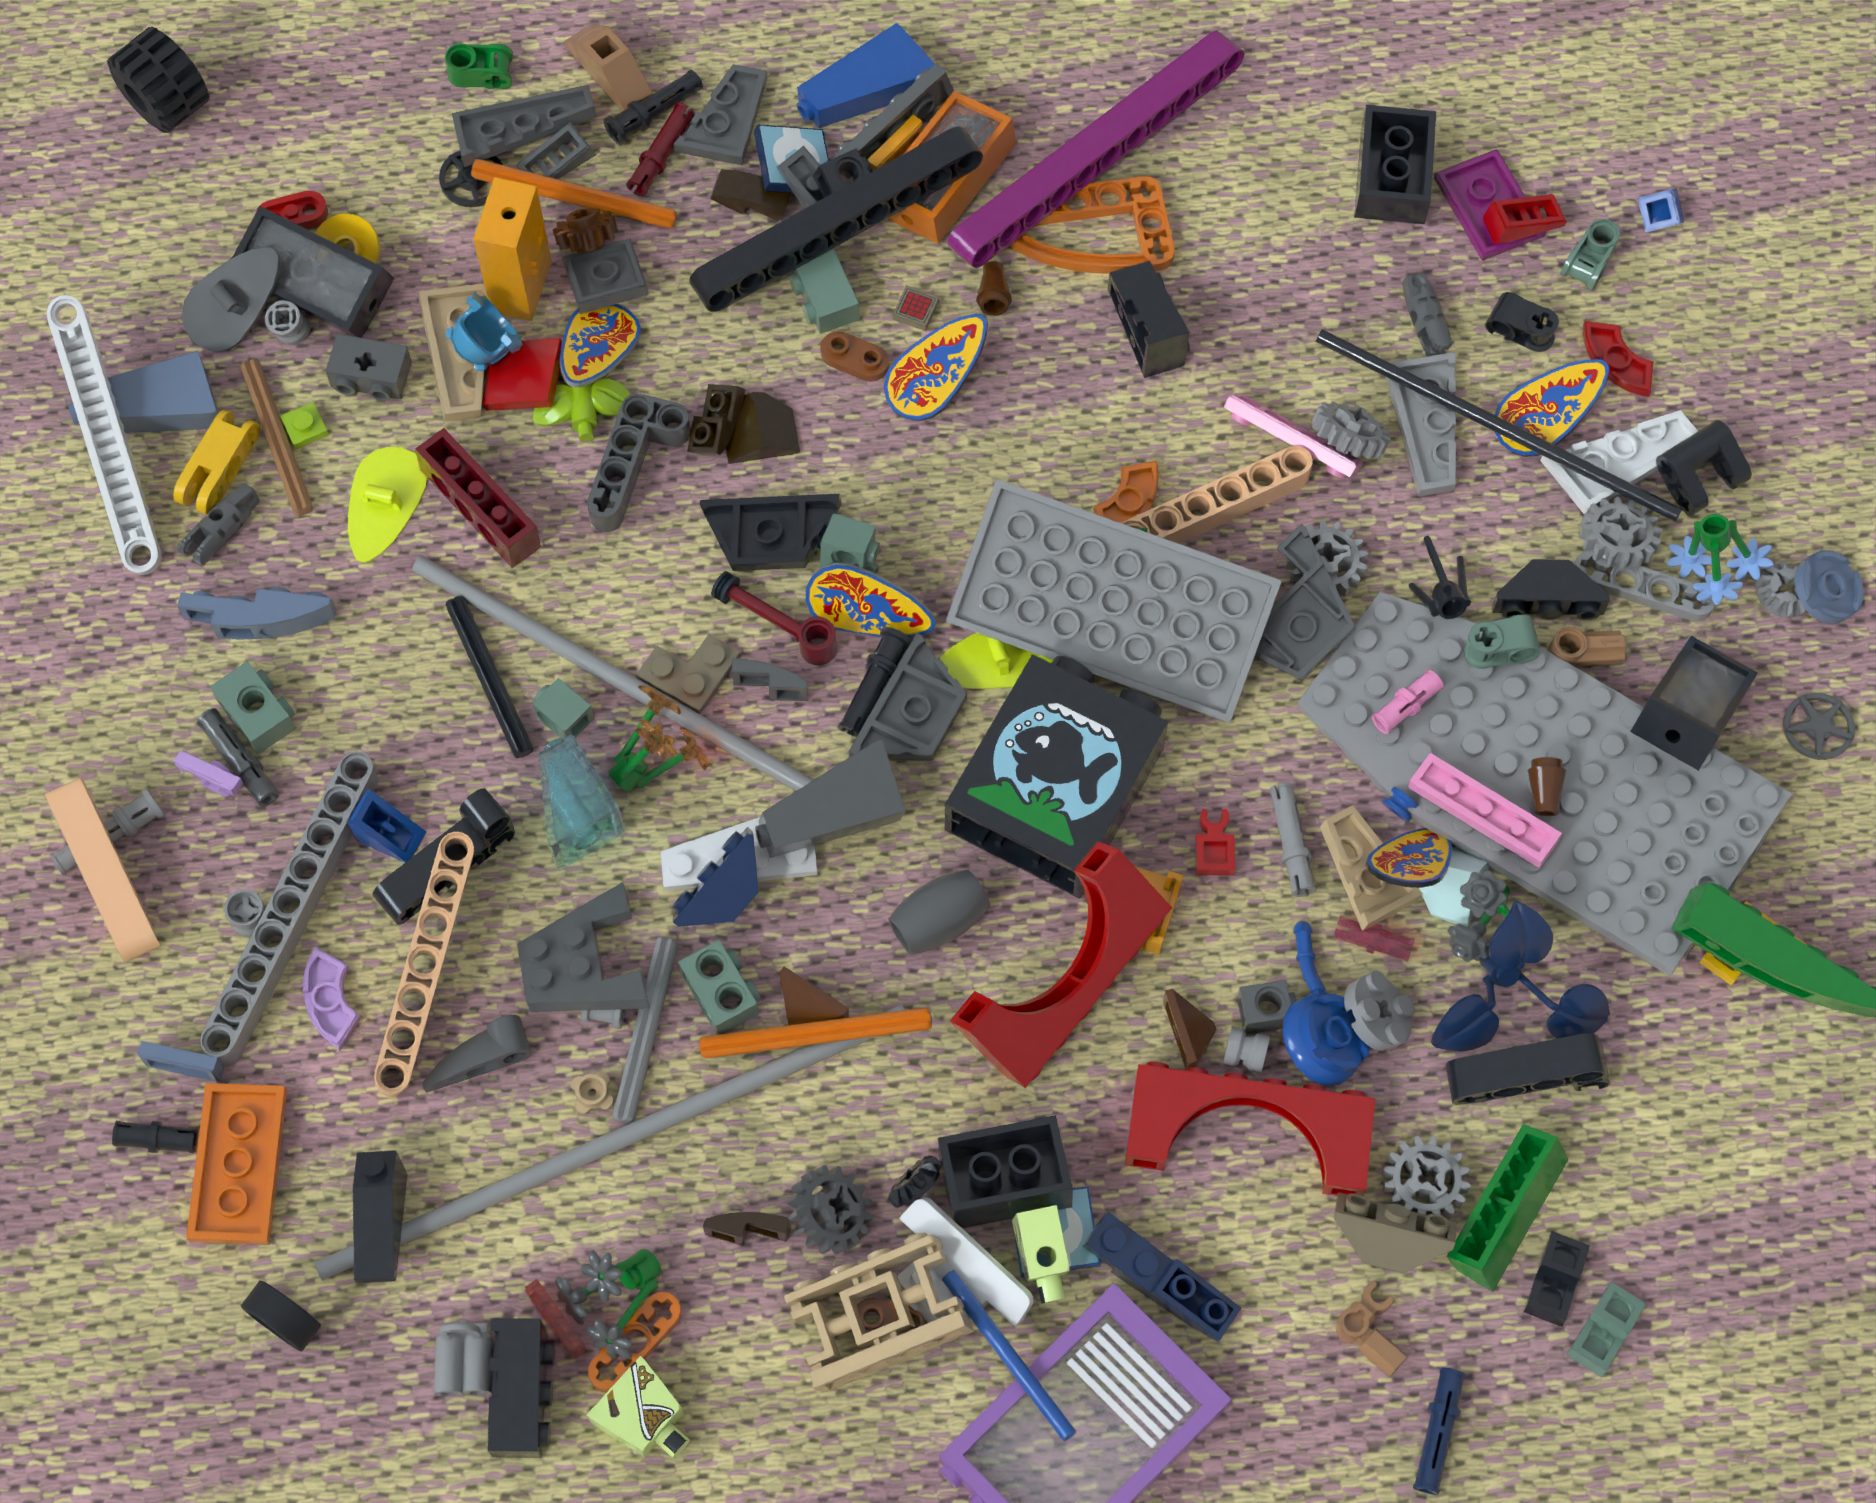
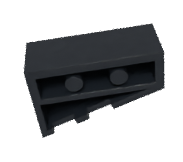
M1150 261L1110 272L1107 289L1143 377L1147 378L1185 366L1186 353L1190 352L1188 341L1190 332L1167 293L1161 274L1159 272L1156 273Z

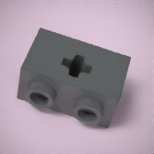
M337 334L327 364L326 374L330 386L339 393L353 395L356 391L368 393L376 400L388 401L390 398L401 399L412 361L408 347L405 345Z

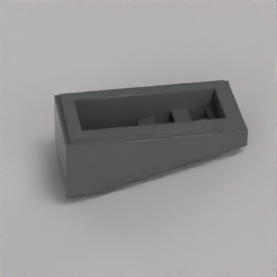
M569 122L519 162L516 167L519 170L534 173L530 167L536 164L544 173L543 176L559 179L596 156V154L571 122ZM570 142L576 146L573 152L566 146ZM559 149L566 156L561 161L554 153ZM547 156L555 165L550 170L542 161Z

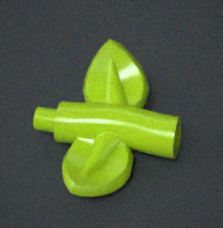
M609 378L600 379L582 387L559 384L556 386L553 406L534 408L533 420L534 423L541 426H552L571 419L572 429L578 432L579 440L588 442L594 438L593 430L597 427L596 412L608 416L618 415L624 399L631 394L621 383Z

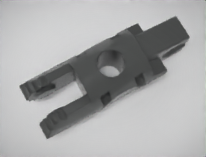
M1425 273L1408 275L1402 282L1406 307L1426 356L1445 354V350L1452 346L1453 341L1450 337L1448 324L1437 294Z
M242 483L210 510L178 544L177 550L185 556L194 553V561L200 566H204L250 517L252 510L260 502L256 491L247 484Z

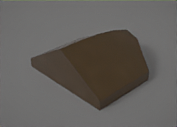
M752 392L744 395L736 427L726 446L728 464L800 453L793 409L765 392Z

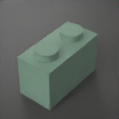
M834 248L793 270V275L789 276L792 290L796 296L802 294L806 303L802 305L805 318L809 325L815 323L820 334L860 320L859 302Z

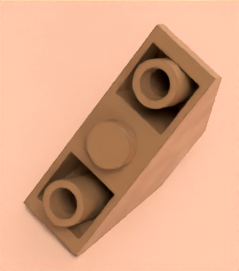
M590 24L564 41V46L621 111L626 110L630 102L636 100L642 102L653 95L630 50L609 26Z

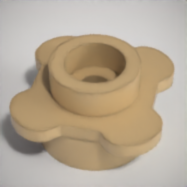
M598 1072L596 1074H587L583 1077L577 1076L572 1080L571 1088L575 1091L577 1097L574 1106L578 1113L587 1114L592 1109L601 1108L608 1110L612 1107L614 1100L608 1091L610 1078L606 1073ZM595 1090L596 1094L594 1096H590L589 1091Z

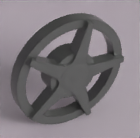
M1809 693L1798 697L1789 705L1783 718V730L1789 744L1797 752L1808 758L1827 760L1835 758L1847 750L1854 738L1855 723L1851 712L1841 700L1823 693ZM1820 700L1833 706L1826 712L1816 711L1808 701ZM1801 704L1807 717L1804 723L1790 727L1792 711ZM1837 710L1846 719L1848 733L1835 726L1832 717ZM1792 733H1805L1814 740L1815 752L1803 747ZM1831 736L1846 740L1838 749L1822 753L1823 741Z

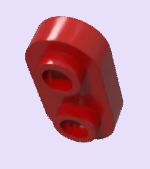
M303 191L271 199L260 205L307 230L320 226L328 216L325 199L316 191ZM309 209L316 210L313 214H304Z

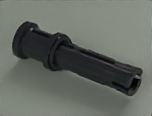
M689 70L686 74L661 88L642 102L637 100L630 102L626 110L614 117L608 116L604 119L607 133L617 145L622 146L632 134L640 129L645 131L650 128L654 118L674 107L676 103L703 89L700 77L695 71Z
M883 627L881 629L880 636L882 638L874 654L868 655L866 659L868 670L842 721L838 725L840 731L843 732L845 729H848L847 734L856 738L873 710L888 678H891L896 670L904 650L908 649L912 642L906 634L894 628Z

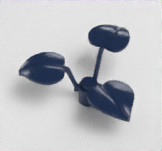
M1514 901L1508 915L1496 929L1489 945L1486 947L1489 956L1486 959L1481 958L1479 960L1487 973L1483 977V982L1487 988V1002L1478 994H1472L1460 999L1447 1011L1433 1033L1431 1043L1439 1049L1463 1052L1480 1048L1490 1042L1499 1027V1018L1491 1011L1496 1005L1494 984L1510 987L1519 980L1548 1008L1555 1011L1548 1018L1546 1027L1556 1039L1584 1033L1594 1034L1607 1021L1610 1015L1609 1004L1602 990L1590 984H1580L1568 989L1560 998L1559 1004H1556L1522 973L1520 969L1525 966V963L1540 962L1548 955L1553 945V933L1548 923L1537 911L1524 903Z

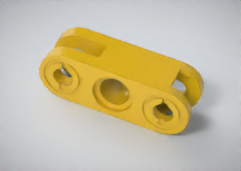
M226 409L221 410L211 423L178 478L173 493L174 501L185 507L190 506L199 492L196 500V510L207 515L224 497L259 438L260 425L255 421L248 420L239 428L234 426V414Z

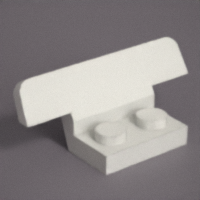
M922 1197L914 1201L899 1219L915 1234L927 1233V1235H934L941 1240L943 1245L942 1251L948 1262L930 1269L940 1301L943 1302L954 1297L943 1283L942 1278L948 1272L955 1270L983 1308L989 1302L1014 1327L1021 1323L1033 1305L1031 1292L930 1198ZM914 1263L910 1264L898 1275L902 1290L921 1283ZM927 1299L910 1305L914 1310L919 1311L928 1323L940 1319L932 1315Z

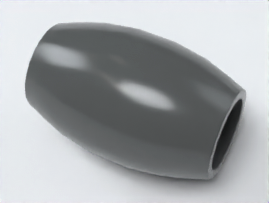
M963 870L943 875L918 888L901 902L888 920L903 948L910 955L934 950L964 934L981 918L989 908L990 902L983 887L972 872Z

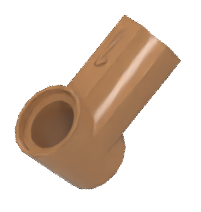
M1568 626L1557 631L1547 651L1574 667L1622 665L1625 661L1626 643L1625 637L1621 634L1620 630L1582 632L1575 627ZM1560 646H1566L1572 651V654L1564 652Z

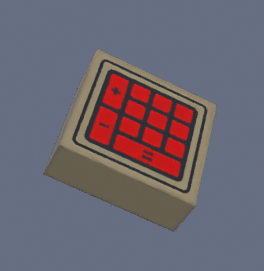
M906 285L893 312V320L926 331L939 304V297Z

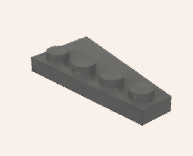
M589 85L454 112L452 117L463 165L466 167L472 165L475 159L485 160L556 133L569 122L574 126L595 118L596 112Z

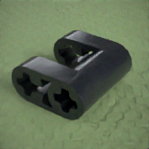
M1715 420L1656 457L1657 468L1668 490L1687 516H1693L1708 506V496L1695 471L1709 462L1712 463L1717 474L1730 489H1736L1752 477L1750 466L1733 433L1721 420Z

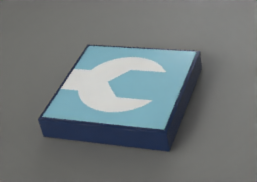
M758 124L754 130L765 191L793 193L778 171L777 166L802 146L806 147L819 164L829 161L823 129Z

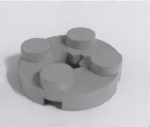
M1377 970L1358 978L1348 985L1344 995L1346 1012L1352 1009L1356 1021L1351 1023V1025L1365 1044L1378 1051H1383L1387 1048L1392 1050L1409 1039L1412 1029L1410 1016L1415 1012L1414 1004L1409 996L1401 994L1386 979L1383 973Z

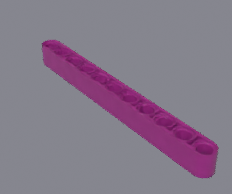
M1218 30L1209 33L962 221L951 232L947 242L948 247L972 267L979 268L1235 72L1244 59V51Z

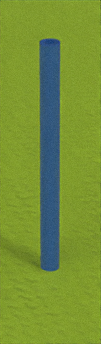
M955 1270L948 1272L942 1278L943 1283L954 1297L956 1296L962 1300L964 1311L1063 1442L1072 1438L1077 1431Z

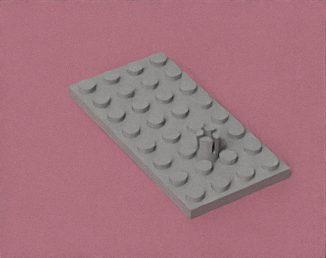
M996 479L946 622L1052 660L1056 656L1072 658L1087 667L1094 675L1230 723L1282 580Z

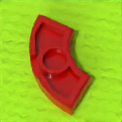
M1584 321L1583 339L1590 359H1601L1608 364L1610 368L1608 380L1631 393L1649 397L1651 394L1654 361L1639 357L1627 347L1622 339L1620 325Z

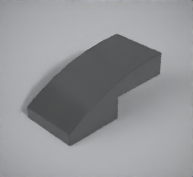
M732 658L733 685L768 686L770 700L808 702L807 681L800 676L769 663Z

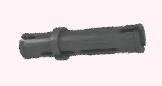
M216 708L203 712L197 719V725L204 731L218 752L234 771L233 775L241 778L244 786L260 807H266L273 803L279 797L278 794L280 792L262 771V763L249 754Z

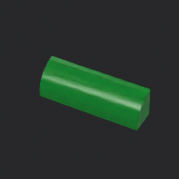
M1525 1124L1521 1126L1458 1235L1454 1249L1447 1254L1450 1263L1461 1274L1494 1292L1568 1162L1567 1155L1558 1137Z

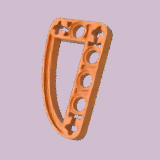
M1149 176L1089 183L1071 197L1080 198L1085 202L1086 205L1082 209L1073 210L1065 202L1035 225L1132 213L1141 253L1095 254L1077 252L1044 244L1025 234L1009 245L1019 253L1038 262L1063 269L1089 273L1109 274L1110 272L1147 261L1151 262L1155 271H1162L1171 266L1174 259V244L1162 189L1159 182ZM1146 188L1147 192L1151 193L1150 198H1144L1143 194H1140V189ZM1126 190H1130V192H1129V196H1131V201H1130V202H1126V194H1127ZM1106 193H1114L1120 198V201L1115 205H1107L1102 202L1101 196ZM1154 218L1161 223V227L1157 230H1148L1143 227L1142 222L1145 219ZM1159 239L1160 252L1164 253L1162 259H1157V256L1153 254L1154 240Z

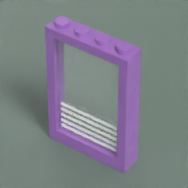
M1113 1283L1028 1367L1077 1431L1076 1434L1063 1442L1023 1387L1015 1380L939 1454V1462L943 1465L939 1472L954 1488L961 1484L972 1495L968 1500L969 1503H1134L1229 1407L1232 1399Z

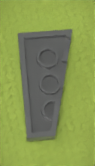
M938 63L930 69L922 71L916 77L912 86L904 93L894 96L889 106L879 116L869 119L857 136L852 140L845 141L839 147L833 159L857 148L860 156L868 160L912 115L924 123L933 118L936 114L934 109L946 101L954 91L946 71ZM841 170L848 179L852 177L847 171Z

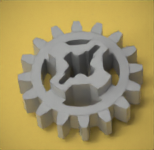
M1331 401L1329 405L1323 402L1321 406H1318L1311 421L1313 423L1312 429L1319 431L1317 435L1327 440V444L1333 445L1336 448L1335 451L1346 456L1349 453L1357 458L1359 456H1364L1367 459H1371L1372 456L1380 458L1391 440L1389 438L1390 432L1383 429L1385 425L1375 420L1374 416L1368 415L1366 409L1357 405L1349 407L1345 403L1338 405L1336 402Z
M1615 497L1614 503L1610 504L1607 499L1602 498L1599 506L1591 504L1588 512L1584 513L1580 524L1579 539L1585 540L1583 545L1584 551H1595L1593 560L1606 559V567L1609 568L1614 562L1618 563L1621 570H1625L1627 563H1631L1635 569H1638L1642 561L1646 563L1651 561L1653 554H1656L1661 540L1659 537L1662 528L1655 527L1658 518L1656 516L1647 517L1646 512L1648 508L1641 507L1637 509L1634 507L1635 502L1632 500L1628 504H1622L1620 497Z
M1321 520L1319 529L1316 530L1311 524H1307L1306 529L1313 544L1316 543L1315 548L1333 584L1340 594L1344 597L1347 596L1350 589L1349 585L1357 589L1360 584V577H1364L1367 565L1364 563H1366L1368 552L1360 551L1363 545L1362 538L1352 540L1353 529L1349 528L1342 532L1340 531V522L1337 521L1333 528H1327L1325 520ZM1287 559L1286 569L1293 570L1290 578L1291 581H1299L1304 574ZM1347 568H1350L1343 576L1337 577L1340 571H1347Z
M1415 1136L1411 1148L1404 1141L1401 1142L1398 1146L1399 1154L1391 1152L1387 1159L1392 1166L1385 1167L1382 1172L1383 1177L1391 1179L1382 1188L1383 1192H1393L1394 1194L1389 1204H1401L1409 1211L1425 1215H1440L1442 1212L1447 1218H1451L1455 1213L1453 1205L1461 1208L1466 1200L1460 1193H1467L1471 1186L1470 1183L1462 1181L1470 1172L1468 1167H1459L1458 1165L1463 1158L1462 1153L1453 1156L1448 1153L1451 1148L1450 1142L1445 1143L1442 1148L1436 1146L1437 1140L1435 1136H1431L1428 1144H1423L1421 1138ZM1424 1156H1429L1437 1160L1427 1159ZM1403 1165L1409 1174V1178L1404 1185L1401 1184L1400 1172ZM1421 1174L1424 1177L1431 1175L1434 1178L1432 1184L1428 1181L1422 1184L1419 1181ZM1450 1174L1452 1189L1448 1195V1188L1445 1186L1444 1180ZM1418 1198L1428 1200L1430 1204L1420 1203L1415 1201L1414 1199Z

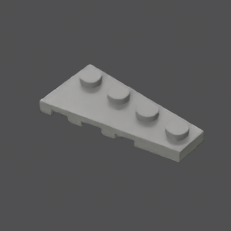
M1456 352L1390 362L1447 392L1456 394ZM1386 377L1418 497L1454 491L1456 485V412Z

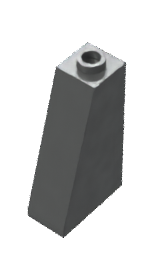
M883 741L873 742L762 812L758 822L759 825L755 826V832L760 847L767 848L770 858L898 822L902 819L906 809Z

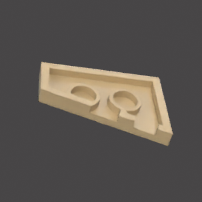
M1353 805L1325 819L1320 829L1362 931L1418 901L1423 894L1419 888L1393 885L1376 878L1368 871L1366 867L1368 855L1383 843Z

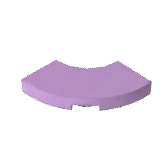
M315 947L308 959L303 976L305 1006L311 1022L320 1035L332 1046L341 1050L361 1019V1016L348 1005L344 996V980L349 970V965Z

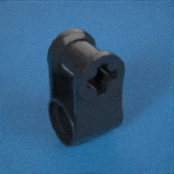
M1505 292L1499 297L1485 323V328L1491 334L1496 332L1505 336L1504 340H1510L1532 351L1544 352L1550 349L1554 343V333L1557 331L1559 319L1551 309L1530 302L1515 293ZM1544 317L1547 318L1546 325L1543 324ZM1535 336L1538 337L1536 343L1533 342Z

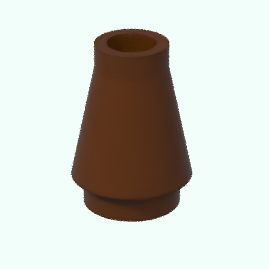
M990 261L984 264L983 275L976 298L981 311L990 316H998L1005 313L1012 302L1004 273V265L998 261Z
M1553 757L1535 758L1531 761V768L1527 770L1535 803V814L1538 816H1556L1559 814V802L1566 769L1563 768V761L1561 759Z

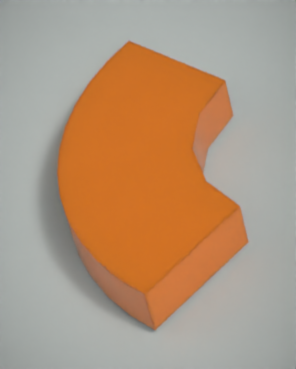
M1157 460L1121 467V483L1117 492L1107 501L1095 505L1093 509L1094 514L1121 523L1150 510L1158 488Z

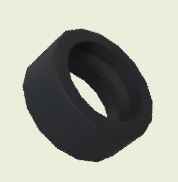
M262 1280L256 1284L241 1304V1308L248 1315L300 1352L305 1349L321 1327V1324L307 1311Z

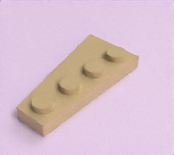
M484 283L419 291L418 299L444 422L481 416L484 371H476L474 368L475 364L463 359L455 351L451 339L446 337V330L449 327H454L455 320L469 309L470 306L465 300L474 291L481 296L485 295L487 297Z

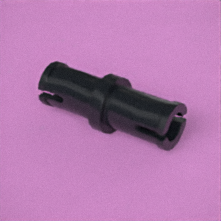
M116 1120L112 1133V1145L116 1147L148 1148L149 1153H158L159 1150H170L194 1154L195 1147L193 1145H196L198 1131L194 1127L162 1126L161 1121H152L151 1124H140Z

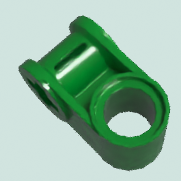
M497 43L489 45L454 44L445 53L448 80L454 86L462 88L508 89L512 84L509 63L513 59V51L508 46Z

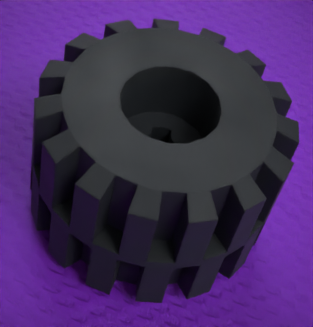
M148 27L107 60L112 78L123 96L143 119L161 132L169 133L210 100L206 84L191 59L177 43L155 27Z

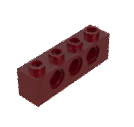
M442 428L415 448L421 472L511 568H514L541 547L538 528L533 521L445 428Z

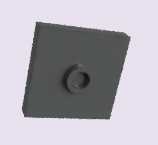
M631 238L604 245L592 252H578L562 257L580 314L649 295Z

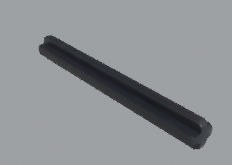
M456 596L449 599L445 604L514 757L518 759L528 756L533 752L531 741L464 597Z

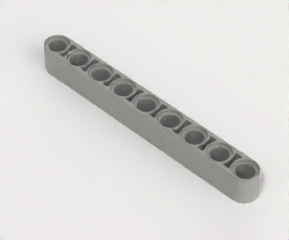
M351 752L340 761L202 1032L200 1043L205 1054L218 1057L224 1067L233 1065L241 1057L353 834L348 821L367 790L374 792L377 786L378 776L373 762L363 752ZM358 770L367 771L364 777L351 779V775ZM340 803H350L349 808L344 812H334L335 807ZM324 836L334 837L331 843L327 845H317L320 838ZM307 869L317 870L312 878L300 879L301 874ZM293 902L300 903L299 908L293 913H283L286 905ZM272 937H283L281 943L276 947H266V943ZM258 970L266 971L261 980L257 982L248 981L253 972ZM238 1005H248V1009L243 1015L239 1017L231 1016L233 1009ZM220 1040H231L230 1045L224 1051H213L214 1046Z

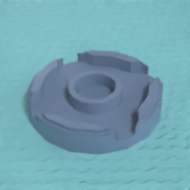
M1820 550L1803 559L1797 567L1794 581L1797 596L1804 609L1813 618L1826 624H1838L1852 617L1862 606L1864 596L1862 579L1858 571L1853 572L1848 565L1851 562L1845 556L1835 551Z

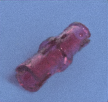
M1340 915L1337 926L1350 929L1352 932L1336 928L1333 939L1365 947V952L1371 954L1374 951H1378L1408 962L1411 951L1398 948L1396 944L1412 948L1415 938L1383 930L1380 924H1375L1362 931L1358 921Z

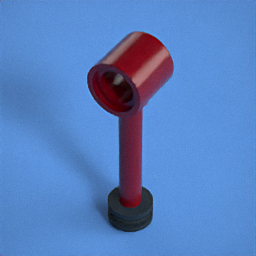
M724 571L717 578L711 591L713 598L720 600L724 604H727L731 599L796 637V642L800 646V653L808 663L812 665H825L834 659L837 653L836 632L834 625L824 617H811L800 623L740 588V578L733 574L731 575L730 572ZM816 638H822L826 640L821 645H813L810 643V641Z

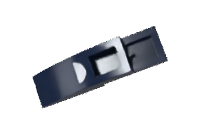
M1110 1212L1104 1213L1082 1245L1111 1267V1273L1187 1325L1217 1342L1220 1341L1241 1310L1239 1305L1181 1261L1170 1259Z

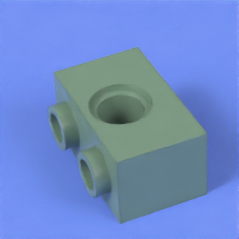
M248 661L209 686L217 702L257 755L295 730L291 721V717L295 713L283 696L279 699L275 698L270 691L274 688V685L262 669L256 672ZM254 703H264L259 710H248Z

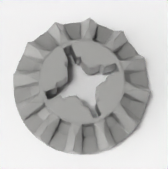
M1783 560L1771 568H1766L1760 574V579L1756 583L1757 597L1764 608L1774 615L1791 618L1807 612L1797 596L1796 587L1792 591L1793 595L1789 591L1777 594L1782 582L1786 585L1795 583V575L1799 563L1790 565L1786 564Z

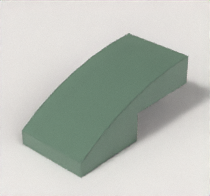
M1610 1282L1568 1351L1567 1356L1598 1376L1603 1377L1622 1343L1631 1332L1646 1303L1615 1283Z

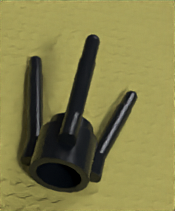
M1427 535L1423 540L1439 583L1434 586L1432 599L1415 583L1412 582L1408 586L1428 607L1433 617L1440 615L1445 619L1457 618L1465 612L1467 606L1471 605V600L1467 593L1463 556L1457 557L1458 584L1448 580L1430 536Z

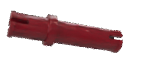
M680 102L675 104L673 111L650 148L640 155V164L626 183L629 190H632L634 185H637L633 192L635 195L645 196L656 176L663 173L667 167L666 160L674 149V143L680 135L682 136L695 116L692 108L689 109L687 114H684L688 105Z

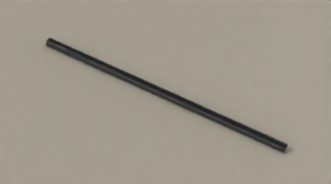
M1323 329L1316 339L1317 343L1674 522L1677 521L1682 511V508Z

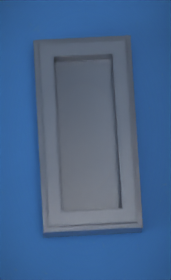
M141 1041L137 1053L147 1067L210 1081H221L224 1066L218 1057Z

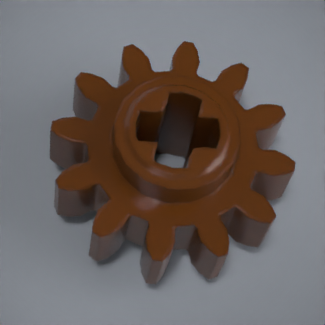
M584 208L571 212L567 215L566 221L557 222V227L553 229L556 244L559 245L560 250L570 248L571 252L576 251L579 253L600 249L604 246L605 240L614 239V234L618 232L616 220L611 215V211L601 213L600 209L595 210L593 208Z

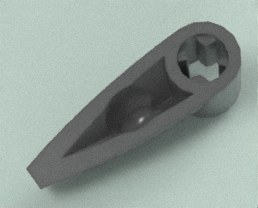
M518 1015L499 1017L490 1022L486 1030L452 1050L423 1081L425 1092L428 1093L528 1059L531 1056V1050L521 1018Z

